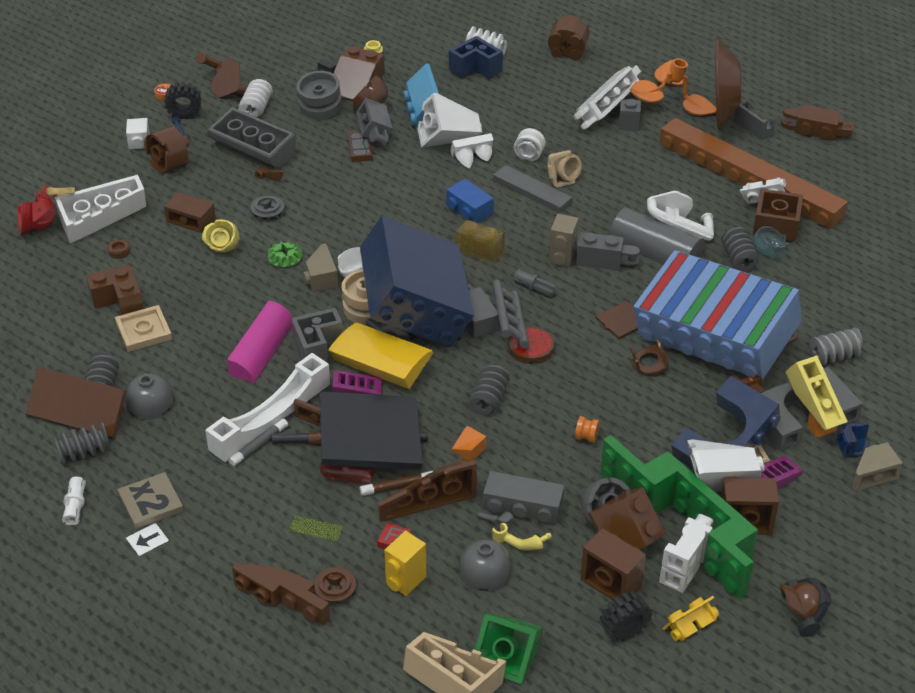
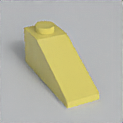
M818 356L796 362L786 371L795 394L825 431L848 422Z

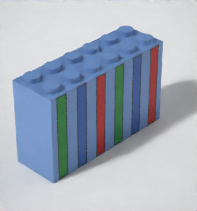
M676 250L673 251L633 306L639 336L643 339L653 342L659 339L664 347L682 351L686 355L696 356L706 362H713L724 366L726 369L744 373L749 377L760 376L762 380L802 321L799 289Z

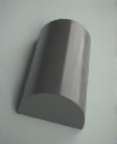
M233 107L207 129L208 136L211 139L277 168L289 161L296 145V135Z
M629 207L623 208L618 213L609 232V236L624 237V245L638 247L640 255L661 264H665L674 250L695 257H699L705 250V240L703 238L663 223Z

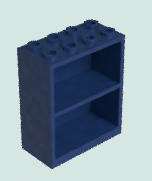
M382 215L360 246L370 318L451 347L474 317L459 245Z

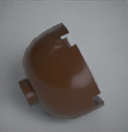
M377 75L369 81L370 84L362 88L350 103L356 110L359 109L365 98L387 106L385 101L388 98V88Z

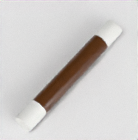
M433 471L360 486L361 496L406 487Z

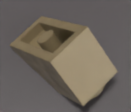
M326 243L321 244L306 261V271L303 272L305 284L310 285L312 292L338 287L337 269Z
M888 442L865 448L855 473L852 485L854 491L899 479L903 463Z

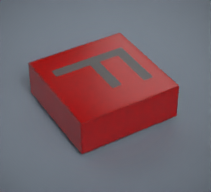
M387 523L377 541V547L386 549L404 531L411 534V530Z

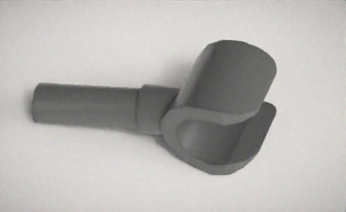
M481 511L478 512L479 518L495 523L498 529H500L501 523H505L508 529L514 525L513 522H510L513 518L510 512L506 511L499 517Z

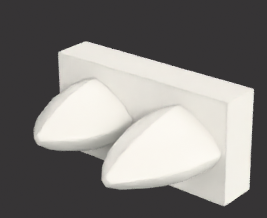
M492 134L452 141L450 150L452 157H457L460 163L468 169L472 166L474 153L481 159L488 161L492 155V144L494 141Z

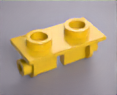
M711 596L705 601L700 597L688 605L690 608L688 611L683 613L680 609L667 617L669 623L662 629L665 630L670 627L672 630L670 634L673 640L683 641L698 631L693 621L696 622L699 629L715 622L719 612L716 607H711L709 604L714 597Z

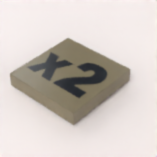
M165 472L117 489L118 495L135 529L184 512L183 505Z

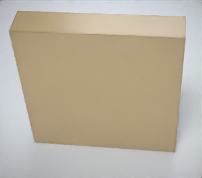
M159 305L115 317L116 325L128 352L172 340V333Z

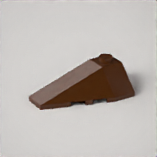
M463 460L441 466L378 502L379 521L384 522L475 498L477 489L476 461Z

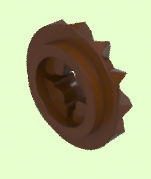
M332 567L325 569L314 580L315 594L323 600H327L329 604L333 601H338L342 604L344 599H351L352 593L356 591L354 575L344 568ZM332 584L336 586L340 584V589L333 588L331 590L330 585Z

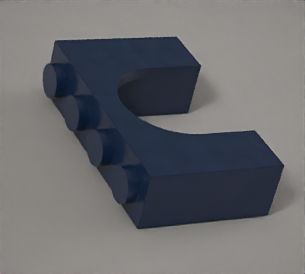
M732 376L716 392L717 406L739 418L746 426L743 433L737 439L722 444L754 448L756 445L762 444L769 429L775 428L780 421L781 416L778 403ZM685 428L671 444L672 454L676 459L694 470L689 455L688 440H708Z

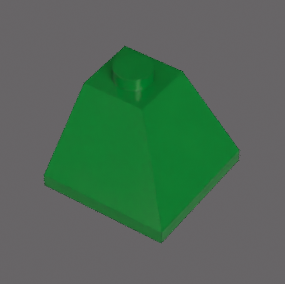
M485 613L475 650L482 652V657L497 662L498 658L505 660L504 679L523 684L538 651L544 627L517 618Z

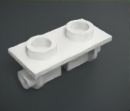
M778 177L777 179L766 180V185L762 181L747 183L746 186H743V189H740V192L746 204L758 203L760 189L785 192L783 187H786V181Z

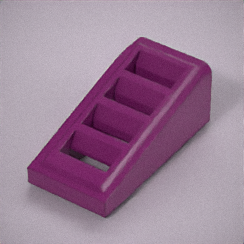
M334 371L333 392L381 395V378L345 371ZM370 385H374V390L370 389Z
M786 456L764 464L765 471L761 472V478H768L767 476L776 478L777 490L801 475L803 469Z

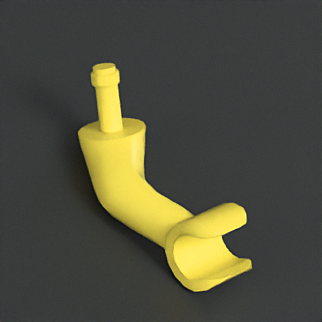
M505 523L500 524L501 532L496 531L495 528L492 529V537L495 541L499 543L506 542L523 551L540 550L543 548L542 542L552 537L550 533H546L541 538L534 535L528 539H520L508 533V527Z

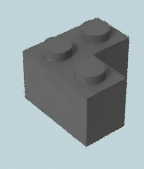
M336 308L291 318L293 340L301 359L303 360L313 353L328 363L327 347L331 346L343 333L342 320Z

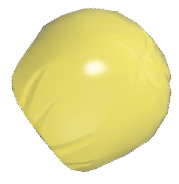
M223 219L215 220V223H210L204 228L202 240L213 251L227 253L238 245L239 231L236 225L230 221Z

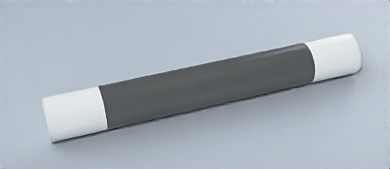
M282 418L228 458V462L232 466H236L272 439V433H280L288 427V422Z

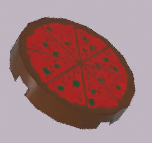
M526 327L529 340L527 348H522L519 340L512 336L509 337L508 347L510 355L522 363L530 364V361H536V364L542 363L553 354L554 339L552 335L539 327Z

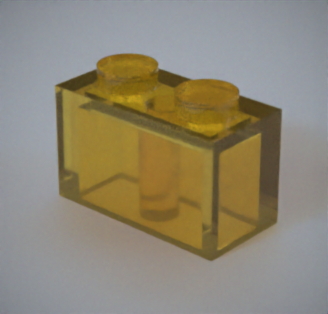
M466 219L456 231V245H459L460 253L496 263L504 252L505 231Z

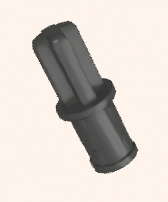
M518 269L514 275V282L528 287L532 292L536 290L552 297L557 290L554 284L541 279L539 275L529 274L522 269Z

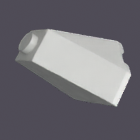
M433 93L423 102L422 110L425 113L423 122L419 121L417 129L421 147L450 144L454 140L475 137L482 133V125L478 113L438 93Z
M693 439L688 440V450L695 475L715 493L722 491L724 477L761 478V472L765 471L762 457L756 456L754 448Z

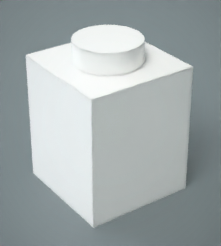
M127 119L126 136L128 148H145V137L150 135L148 119Z

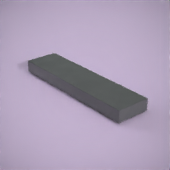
M507 165L493 174V181L558 213L562 212L572 203L571 196Z

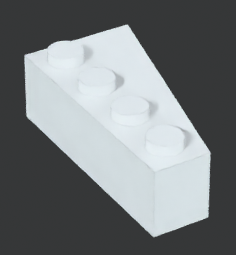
M138 175L76 191L74 194L55 197L58 216L70 243L147 207L144 187Z

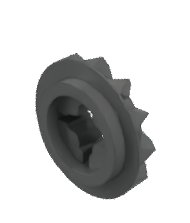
M270 195L255 199L250 206L253 216L259 217L260 220L264 218L269 220L272 217L277 219L278 215H282L283 209H285L284 202L280 198Z

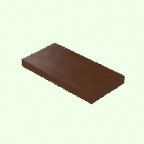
M38 367L26 414L76 428L84 427L87 431H89L90 425H94L99 430V425L103 422L107 436L116 437L127 390Z

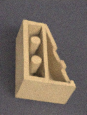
M423 632L406 646L403 670L436 693H493L503 683L506 667L505 660L498 658L497 662L482 657V652L473 649L471 653L456 647L457 643Z

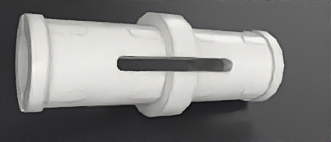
M72 477L69 481L68 493L63 501L65 510L62 521L63 523L66 522V525H77L79 523L80 510L85 502L83 493L86 481H82L83 478Z

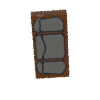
M361 131L348 132L352 162L372 161L369 138L362 136Z

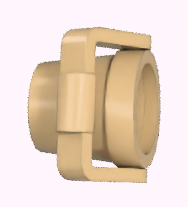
M570 150L550 154L548 157V173L552 184L555 187L574 184L582 169L580 158L572 154ZM559 176L564 180L557 182L556 177Z

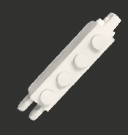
M637 65L633 68L627 66L616 72L576 110L577 113L573 117L575 119H583L584 122L580 126L583 130L607 115L630 92L632 85L639 81L637 75L641 71Z

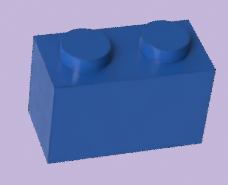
M464 179L446 189V205L476 225L494 214V198L468 180Z

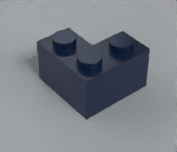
M475 36L449 50V70L460 77H464L476 70L490 78L503 71V51Z

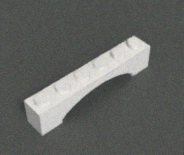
M313 353L305 357L295 365V370L286 382L261 405L236 418L227 419L222 417L205 430L208 450L226 462L228 458L263 432L295 411V398L307 402L330 385L329 364Z

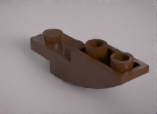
M234 564L232 566L235 586L241 591L250 592L259 602L263 604L268 603L275 608L282 601L289 609L295 608L303 613L309 621H316L323 626L330 619L329 603L315 595V584L289 571L256 564Z

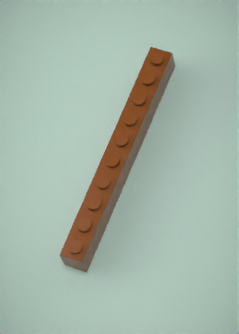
M674 118L661 128L660 145L743 186H746L747 183L760 181L766 185V180L777 179L778 177L785 179L786 187H783L785 192L803 195L801 215L820 225L832 229L845 218L848 201L677 118Z

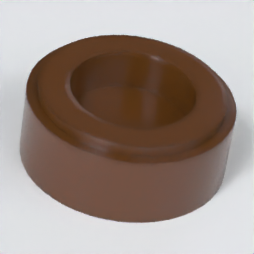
M114 240L107 247L109 256L114 259L124 258L130 253L129 243L125 240Z

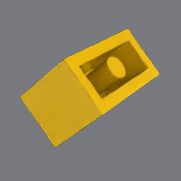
M404 531L385 549L386 583L391 590L399 591L407 596L427 577L426 543L407 531Z

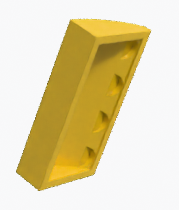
M357 322L348 327L328 349L333 360L407 389L411 388L433 354V351Z

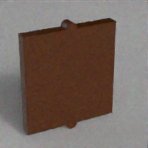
M627 301L595 317L605 327V330H609L618 339L638 330L634 308Z

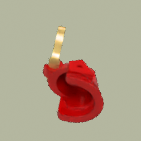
M46 185L42 188L41 193H38L36 190L35 202H24L17 207L19 235L30 230H42L50 226L55 218V206L51 200L56 196L74 194L75 187L52 188Z

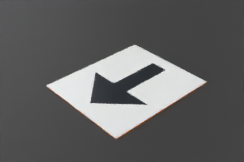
M156 523L126 537L139 556L169 541Z

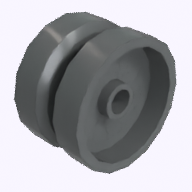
M313 71L302 76L297 82L299 106L303 115L319 120L331 118L340 112L342 96L339 79L336 75L327 71Z

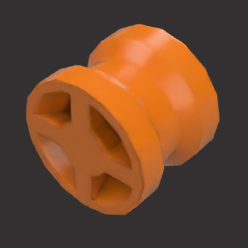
M580 416L576 427L575 439H587L589 443L595 444L600 420L594 419L590 421L586 417Z

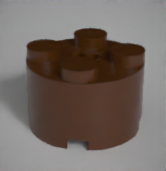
M566 15L561 17L560 20H556L548 39V46L552 56L558 58L566 56L573 60L580 59L590 35L587 24L584 25L580 18Z
M175 126L155 131L145 137L146 155L150 154L152 161L149 162L159 173L167 172L189 163L187 149L190 145L189 140L186 136H182Z

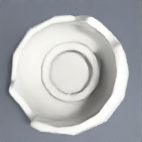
M360 247L348 249L338 256V270L342 277L345 278L350 273L363 269Z

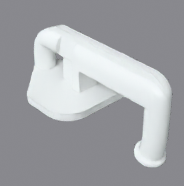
M671 191L647 199V209L653 218L707 241H711L714 238L713 215L711 213H705L701 216L704 226L686 219V216L693 207V201L689 196L678 191Z

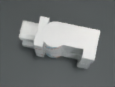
M699 514L695 520L690 517L686 520L681 539L676 546L668 543L664 549L660 583L681 593L685 591L698 571L700 562H704L708 533L713 530V520Z

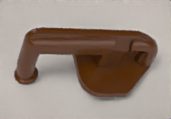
M199 53L196 56L197 63L208 65L217 71L211 83V90L217 97L224 98L235 93L244 95L247 86L240 82V65L234 59L228 58L222 63L206 56L204 53Z

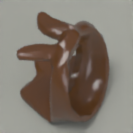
M656 339V345L641 349L636 354L633 347L630 348L633 355L632 367L647 376H658L667 371L669 367L668 359L659 339ZM646 354H654L658 357L657 363L652 366L641 365L640 359Z

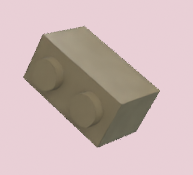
M557 214L550 234L549 263L571 266L577 249L578 217Z

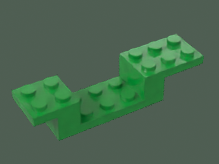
M612 435L603 439L600 470L603 478L613 477L619 479L629 489L643 487L656 514L673 504L679 513L685 514L688 518L690 517L695 520L699 514H702L713 520V530L708 533L703 567L710 576H714L723 584L727 592L733 593L739 600L746 596L754 563L752 557L758 529L668 451L644 465Z

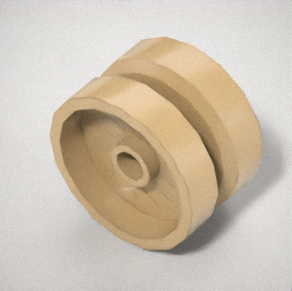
M363 269L347 275L342 282L343 313L352 322L366 325V321L370 318L364 273Z

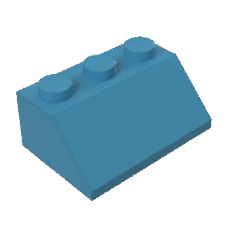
M425 64L406 82V91H403L404 102H407V112L410 114L411 125H415L417 132L419 121L423 122L425 113L422 110L423 102L433 93H438L429 64Z

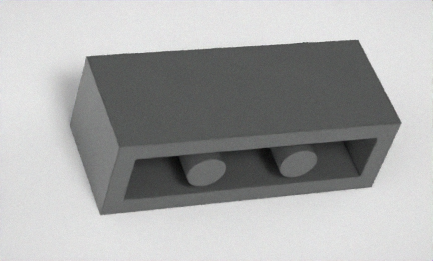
M490 471L483 492V509L493 513H504L507 511L519 518L526 517L540 520L541 522L558 523L564 500L565 485Z

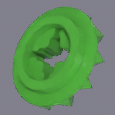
M280 241V244H273L272 248L268 249L269 262L278 267L293 266L302 259V248H299L297 243L291 244L290 241L287 243Z

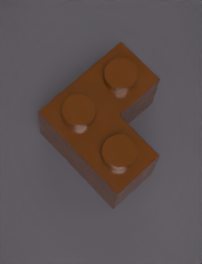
M130 265L86 275L89 294L95 309L116 303L121 315L144 309L141 292Z

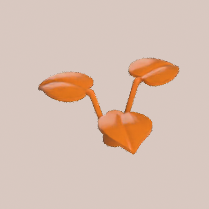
M683 59L670 60L655 71V79L662 83L659 87L651 81L640 80L635 82L630 88L631 93L638 99L655 103L664 98L661 90L666 84L674 86L683 85L684 99L686 100L683 101L682 105L687 112L696 116L716 113V107L706 98L697 94L688 96V76L685 75L688 63Z

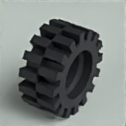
M178 82L175 83V86L170 85L165 95V109H167V113L170 114L172 112L171 116L175 117L177 115L179 119L181 117L188 119V116L191 119L194 118V114L197 116L201 108V93L197 91L196 86L192 88L191 83H188V86L185 85V82H181V85ZM184 97L191 102L189 104H180L176 102V99Z
M630 591L628 595L623 593L621 598L618 596L614 598L615 602H609L607 604L608 609H603V615H600L599 619L601 621L599 622L613 641L620 642L621 640L624 642L628 637L630 639L633 638L635 633L639 635L642 632L640 629L646 628L648 626L646 622H650L653 612L639 593H634L633 591Z

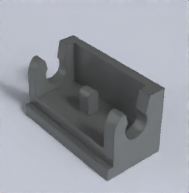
M746 100L745 107L741 103L735 111L734 121L760 140L776 133V120L771 117L770 124H768L766 119L763 120L759 115L751 112V102Z

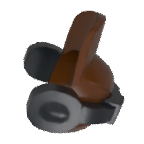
M815 577L801 580L792 579L785 584H781V594L787 599L790 610L806 618L798 626L797 630L800 636L807 637L817 633L821 628L820 622L825 616L828 606L831 605V594L828 592L826 584Z

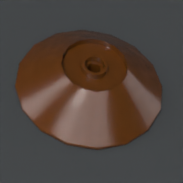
M717 37L715 39L717 129L720 131L741 104V65L738 59Z

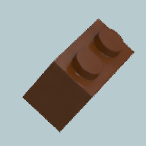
M177 192L164 205L167 223L199 233H203L204 228L216 219L214 203Z

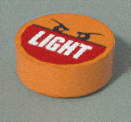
M160 84L155 87V97L158 100L165 101L166 91L169 89L170 84Z

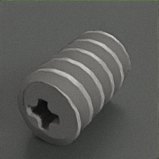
M852 328L851 330L846 329L843 332L838 331L834 334L829 333L826 336L821 335L818 338L812 337L809 347L812 356H818L821 365H826L827 360L829 363H834L836 359L842 361L844 357L851 359L852 354L854 357H859L863 339L859 329Z

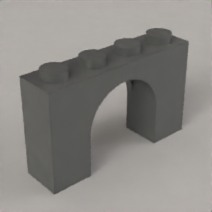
M829 367L824 368L848 421L839 427L858 420L863 403ZM788 382L775 386L770 390L762 392L761 394L779 404L781 416L777 426L770 428L766 433V437L779 451L799 444L803 427L786 407L802 401L795 394L791 383Z

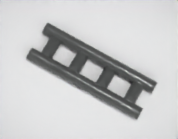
M494 280L492 286L502 336L505 338L512 336L519 340L522 348H527L529 340L519 293L506 290L502 287L501 281Z

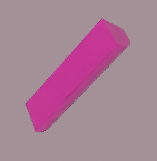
M273 301L267 302L227 359L229 376L255 383L292 328L291 318L293 316L285 307Z

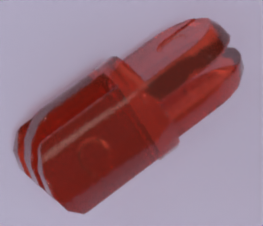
M320 463V473L326 479L359 484L372 483L374 468L331 466L321 465Z

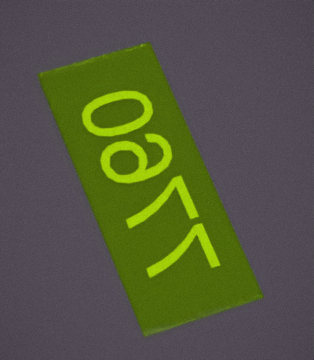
M295 515L288 531L337 541L343 526Z

